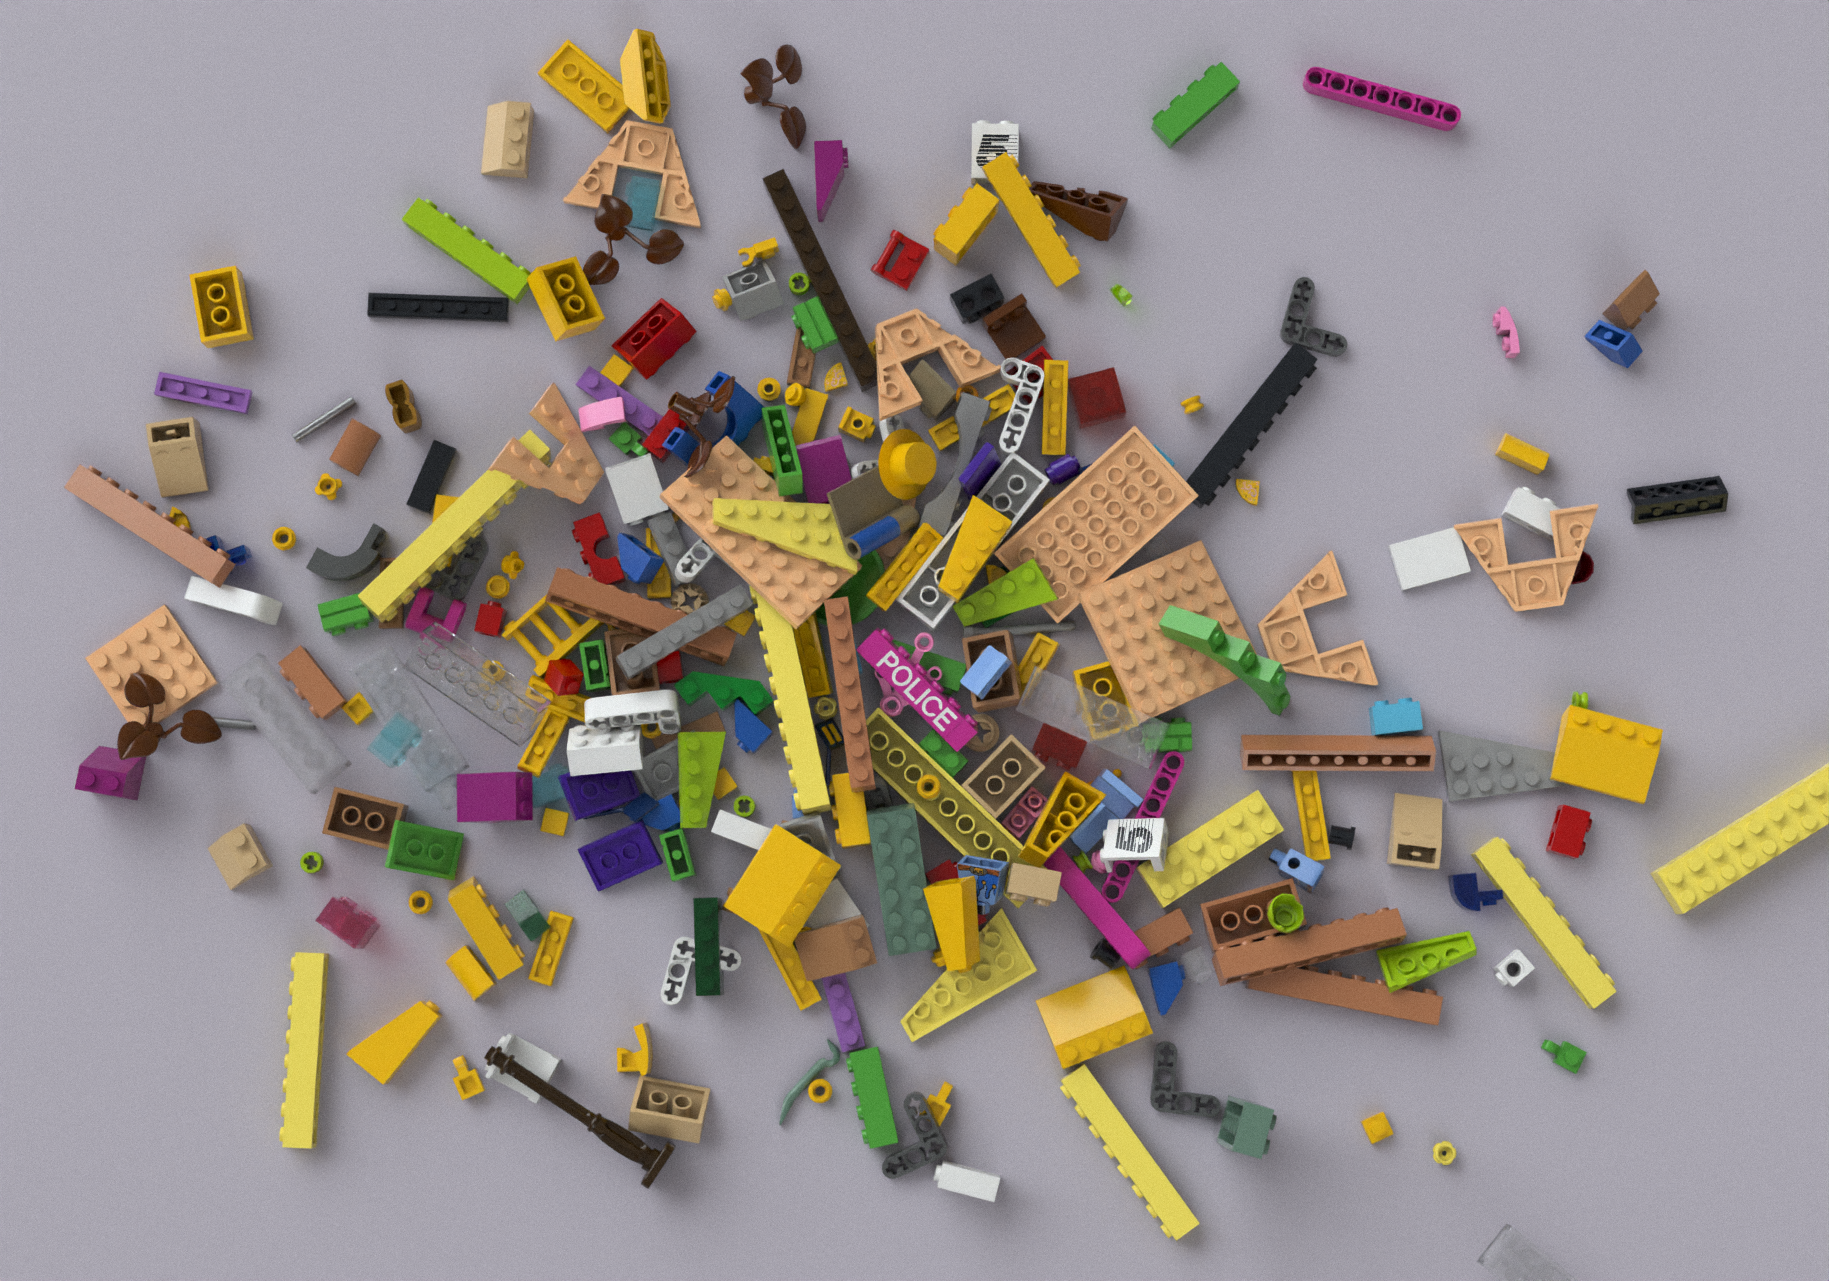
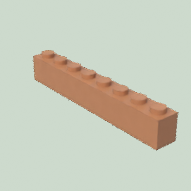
M79 464L64 486L65 489L219 588L236 565L228 560L231 555L220 548L214 551L210 548L211 542L201 536L198 539L191 536L194 531L183 524L177 527L173 524L175 519L163 512L161 516L155 513L157 508L149 502L144 501L141 504L137 501L138 495L127 488L124 492L118 489L121 484L110 477L104 480L100 477L102 472L90 465L87 469Z
M557 567L545 599L546 602L645 638L651 637L687 616V613L682 610H673L665 607L660 602H651L643 599L636 593L621 591L614 585L602 584L589 576L583 577L575 574L574 571L568 568L562 569ZM718 626L678 650L725 666L737 633L728 627Z
M848 597L824 600L851 791L854 793L874 790L876 786Z
M1241 735L1240 743L1242 770L1434 771L1436 756L1432 736Z
M1387 907L1377 910L1375 914L1367 915V913H1360L1355 915L1353 919H1336L1329 925L1315 924L1308 927V930L1299 931V929H1296L1291 933H1285V935L1278 937L1276 935H1269L1264 937L1262 941L1254 942L1253 940H1247L1240 943V946L1232 948L1229 945L1223 946L1215 951L1212 962L1219 984L1224 986L1402 943L1407 933L1398 908L1389 910Z
M1304 966V969L1294 968L1246 981L1245 988L1437 1026L1443 997L1436 996L1437 991L1423 988L1421 993L1413 991V986L1407 985L1389 993L1384 980L1375 979V983L1365 982L1366 977L1353 974L1351 979L1342 977V972L1328 970L1327 974L1319 973V968L1313 966Z

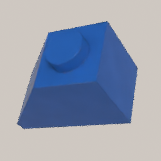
M1599 320L1584 336L1589 343L1610 361L1629 368L1643 352L1632 333L1602 320Z
M619 532L617 539L621 569L628 574V579L636 584L641 582L651 584L664 559L635 536Z
M737 699L734 703L735 736L739 740L737 745L746 753L751 751L755 754L774 733Z
M670 794L658 800L657 802L660 805L640 819H643L646 826L671 832L680 829V808L674 796Z
M1177 961L1147 968L1160 1016L1166 1015L1183 986L1182 980L1186 979L1183 966H1178Z

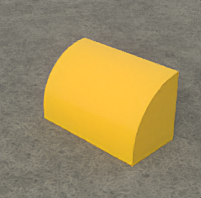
M1507 433L1504 434L1495 453L1496 456L1536 475L1544 470L1549 458L1548 452Z
M468 945L463 946L445 962L473 1001L497 984Z

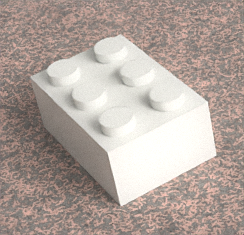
M580 725L569 729L567 757L570 776L639 770L643 768L644 743L641 725L605 729H589L586 726Z

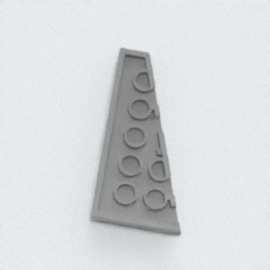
M1438 731L1448 802L1571 786L1570 784L1550 779L1555 752Z

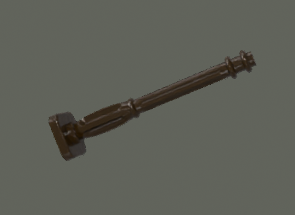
M491 1046L484 1057L488 1060V1066L494 1065L500 1069L501 1075L507 1073L583 1123L588 1127V1132L594 1133L614 1151L642 1165L641 1169L645 1170L646 1174L641 1181V1185L649 1189L676 1145L667 1141L661 1151L656 1148L652 1150L645 1142L626 1128L602 1117L601 1113L595 1114L520 1065L514 1060L515 1056L513 1054L508 1056L503 1053L501 1046L497 1048Z

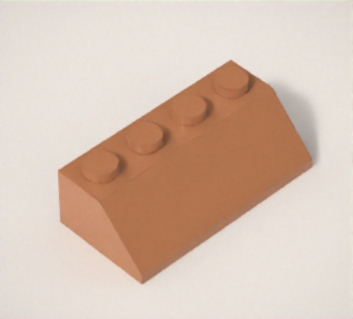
M1293 878L1200 904L1212 954L1223 946L1229 945L1232 948L1240 946V943L1247 940L1255 942L1269 935L1283 934V932H1279L1270 924L1267 912L1272 900L1282 893L1294 895L1295 899L1300 903ZM1305 916L1298 929L1304 928L1307 925Z

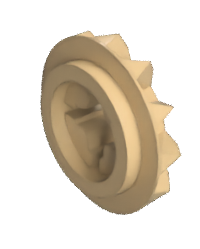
M693 583L680 585L673 592L671 599L672 609L682 610L687 615L694 611L689 605L682 606L686 602L685 593L690 598H696L693 602L696 610L709 603L706 591L700 585Z
M985 714L972 715L980 724L982 730H990L991 732H987L983 736V743H981L978 736H974L965 745L971 750L984 752L993 748L999 738V727L996 721Z

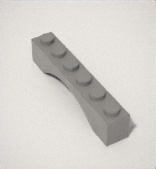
M964 392L960 393L953 415L959 434V456L956 468L944 489L923 505L917 528H920L923 523H928L941 536H945L946 532H949L953 527L954 520L951 517L954 510L958 511L962 497H959L962 486L958 478L977 454L973 451L976 443L980 444L984 430L981 427L984 420L988 421L992 410L991 407H988L990 401Z
M740 584L616 657V662L627 680L684 645L749 610L753 604Z

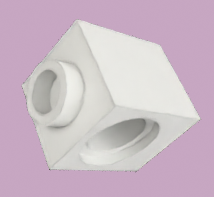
M1513 950L1493 969L1496 972L1494 976L1503 986L1507 984L1508 987H1514L1535 967L1520 950ZM1510 963H1514L1517 967V973L1513 977L1507 973V966Z

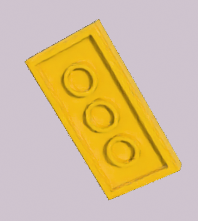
M569 39L565 41L537 73L539 77L607 134L630 109L625 105L623 85Z

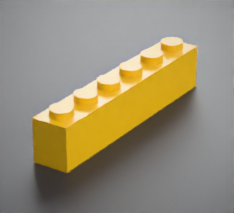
M1007 152L984 165L981 169L1053 286L1057 288L1079 274L1078 268L1081 265L1075 255H1069L1066 250L1069 245L1063 235L1058 236L1053 229L1056 227V224L1050 215L1045 216L1041 209L1044 207V204L1039 196L1032 195L1029 190L1032 185L1026 175L1021 176L1016 169L1019 167V164L1013 154L1008 156Z

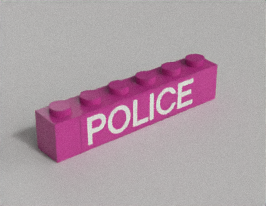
M877 627L857 647L856 651L958 752L978 733L979 728L976 726L978 722L970 714L965 715L960 710L961 705L952 696L948 698L943 693L945 689L938 681H931L926 676L928 672L920 663L915 665L909 659L911 655L903 646L898 648L892 641L894 637L885 628L881 630Z

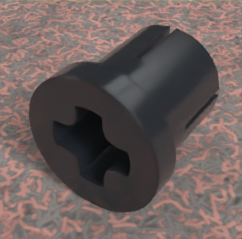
M1331 825L1328 843L1347 847L1346 850H1351L1356 827L1345 828Z
M1102 938L1092 950L1090 958L1093 960L1097 959L1112 969L1121 956L1112 946L1107 944L1108 941L1105 938Z

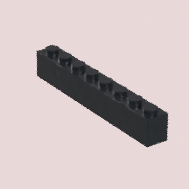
M1296 342L1186 480L1189 486L1199 495L1192 503L1200 509L1204 504L1209 506L1217 496L1214 493L1219 486L1224 488L1231 479V476L1228 474L1233 467L1238 470L1246 459L1243 457L1244 453L1248 449L1251 452L1260 442L1257 438L1262 431L1267 433L1274 424L1271 420L1276 413L1282 414L1289 405L1285 402L1290 395L1295 397L1303 387L1300 384L1304 377L1309 379L1317 369L1314 364L1318 359Z

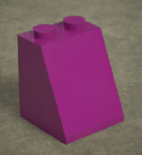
M841 435L795 446L808 503L830 504L827 493L852 480Z
M98 746L79 765L75 789L138 801L146 757L120 760L118 749Z
M493 772L457 774V822L491 824L533 821L532 773Z

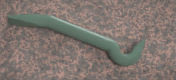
M827 1039V1042L834 1055L833 1059H819L789 1091L783 1101L779 1125L782 1124L794 1100L824 1067H832L839 1062V1048L829 1039Z

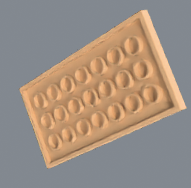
M1134 426L994 552V555L1009 571L1035 558L1058 597L1057 600L1040 605L1058 624L1081 603L1077 596L1079 593L1103 583L1199 495L1138 428Z
M727 435L712 448L707 463L699 472L686 478L684 476L690 470L689 468L660 494L659 498L795 629L824 604V600L829 599L854 576L848 573V570L840 567L828 566L826 562L800 556L778 548L776 544L767 541L761 542L756 540V537L745 533L739 534L713 524L712 502L714 498L796 502L789 495L779 496L776 482ZM857 561L858 572L861 569L862 565Z

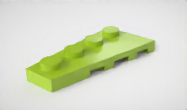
M1032 558L952 607L965 627L1054 601L1058 597L1035 558Z
M726 732L678 733L680 829L706 828Z
M1470 931L1376 950V957L1389 993L1477 955V949Z

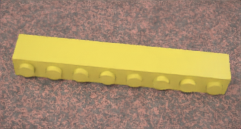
M1492 838L1473 852L1471 856L1588 1009H1595L1617 992L1613 987L1615 985L1614 981L1607 973L1603 974L1598 968L1600 963L1592 954L1588 955L1583 948L1585 946L1583 940L1577 934L1573 935L1568 929L1570 924L1562 915L1558 916L1554 910L1555 904L1548 896L1544 897L1539 891L1541 887L1535 878H1529L1525 873V865L1518 857L1514 858L1509 852L1511 850L1509 844L1503 838Z
M295 952V957L291 959V971H294V979L289 985L292 1005H289L287 1017L288 1020H291L290 1030L288 1029L286 1032V1044H289V1054H286L284 1058V1067L288 1068L287 1078L283 1080V1093H286V1099L281 1106V1117H284V1127L280 1128L279 1140L283 1142L282 1147L312 1149L317 1145L328 953Z
M1084 1063L1060 1080L1063 1084L1060 1087L1061 1091L1067 1099L1072 1097L1077 1103L1074 1109L1082 1119L1087 1117L1092 1125L1088 1128L1096 1139L1099 1137L1103 1139L1106 1144L1103 1146V1149L1111 1159L1114 1156L1120 1163L1117 1168L1124 1178L1130 1177L1134 1182L1131 1188L1139 1199L1144 1196L1149 1204L1146 1208L1152 1217L1156 1218L1158 1216L1163 1222L1160 1228L1168 1239L1173 1236L1177 1241L1200 1223L1086 1065Z

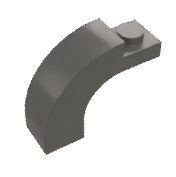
M373 523L359 549L347 556H334L317 547L306 569L323 578L335 581H347L361 577L371 571L379 563L380 558L383 557L375 550L383 545L386 539V535H384L386 531Z

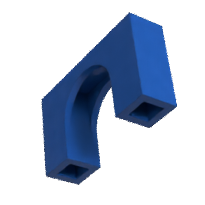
M718 371L705 390L714 397L720 386L729 380L731 376ZM736 381L732 397L725 407L727 414L725 431L718 440L712 443V448L726 435L739 446L748 437L752 427L762 418V408L764 406ZM678 427L673 429L662 444L666 450L687 467L691 454L700 445L686 431Z

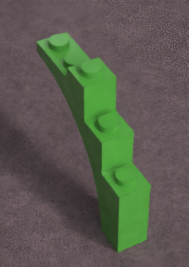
M1172 605L1168 607L1159 622L1165 637L1183 643L1220 663L1250 686L1268 706L1271 713L1278 716L1281 715L1283 709L1289 705L1291 696L1284 684L1287 675L1280 662L1256 655L1250 642L1225 634L1217 620Z

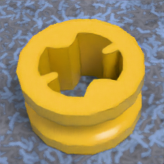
M1200 395L1180 403L1182 407H1185V415L1196 412L1204 407V404L1199 401L1201 399Z

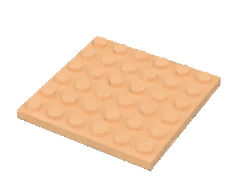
M1202 540L1077 595L1139 724L1240 679L1230 670L1203 653L1176 640L1165 637L1159 622L1170 605L1219 621L1225 634L1250 642L1255 652Z

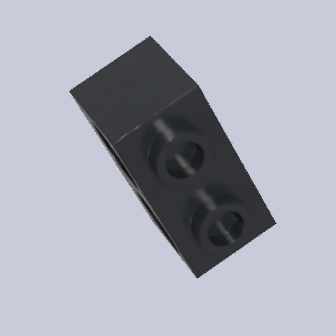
M991 273L950 294V301L962 324L966 322L971 324L981 318V314L987 311L992 313L1000 308L1001 304L1004 303V296ZM985 291H991L995 297L992 300H986L982 297V294ZM969 301L973 303L974 308L966 311L961 307L962 303Z

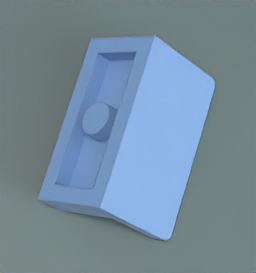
M989 645L963 676L960 683L982 700L1012 662L1004 654Z
M1105 768L1090 784V786L1106 794L1102 802L1119 819H1124L1134 806L1138 807L1143 801L1138 794Z
M1103 802L1068 837L1085 854L1102 838L1103 830L1107 829L1108 820L1118 819L1105 807L1106 805Z

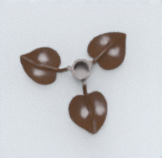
M786 44L780 46L775 55L776 66L781 72L779 77L772 79L773 68L769 61L764 58L752 61L740 74L750 84V86H746L744 89V97L747 103H762V106H771L784 110L780 113V124L794 149H797L806 131V122L802 112L795 106L789 109L787 105L768 101L772 97L774 83L786 78L789 84H795L801 77L802 64L799 54L792 45Z
M602 194L600 204L595 213L594 223L600 232L607 234L605 239L608 244V254L601 250L593 253L587 259L583 272L589 285H601L613 280L618 274L619 262L616 258L612 257V240L620 241L624 238L625 234L643 248L648 249L646 259L658 265L668 263L676 258L684 247V241L676 232L662 229L650 237L649 245L645 244L624 227L630 224L633 218L630 206L615 196Z
M732 376L720 386L714 395L713 401H711V394L708 392L696 398L691 397L690 399L679 392H675L669 400L668 409L679 414V419L684 421L700 439V445L695 448L689 459L687 470L689 468L690 470L684 476L686 478L695 475L704 467L712 451V442H706L704 436L695 427L700 423L708 407H713V412L719 413L727 406L734 391L735 376Z
M133 673L130 675L124 688L125 697L130 704L136 707L144 708L149 706V714L145 728L137 721L125 723L121 727L117 739L120 760L147 757L153 754L161 738L166 739L170 733L178 728H182L180 732L181 737L194 744L211 743L222 737V732L216 721L210 714L202 710L186 712L182 718L183 723L179 722L167 731H164L159 723L152 722L153 704H161L165 700L164 687L157 679L148 674Z

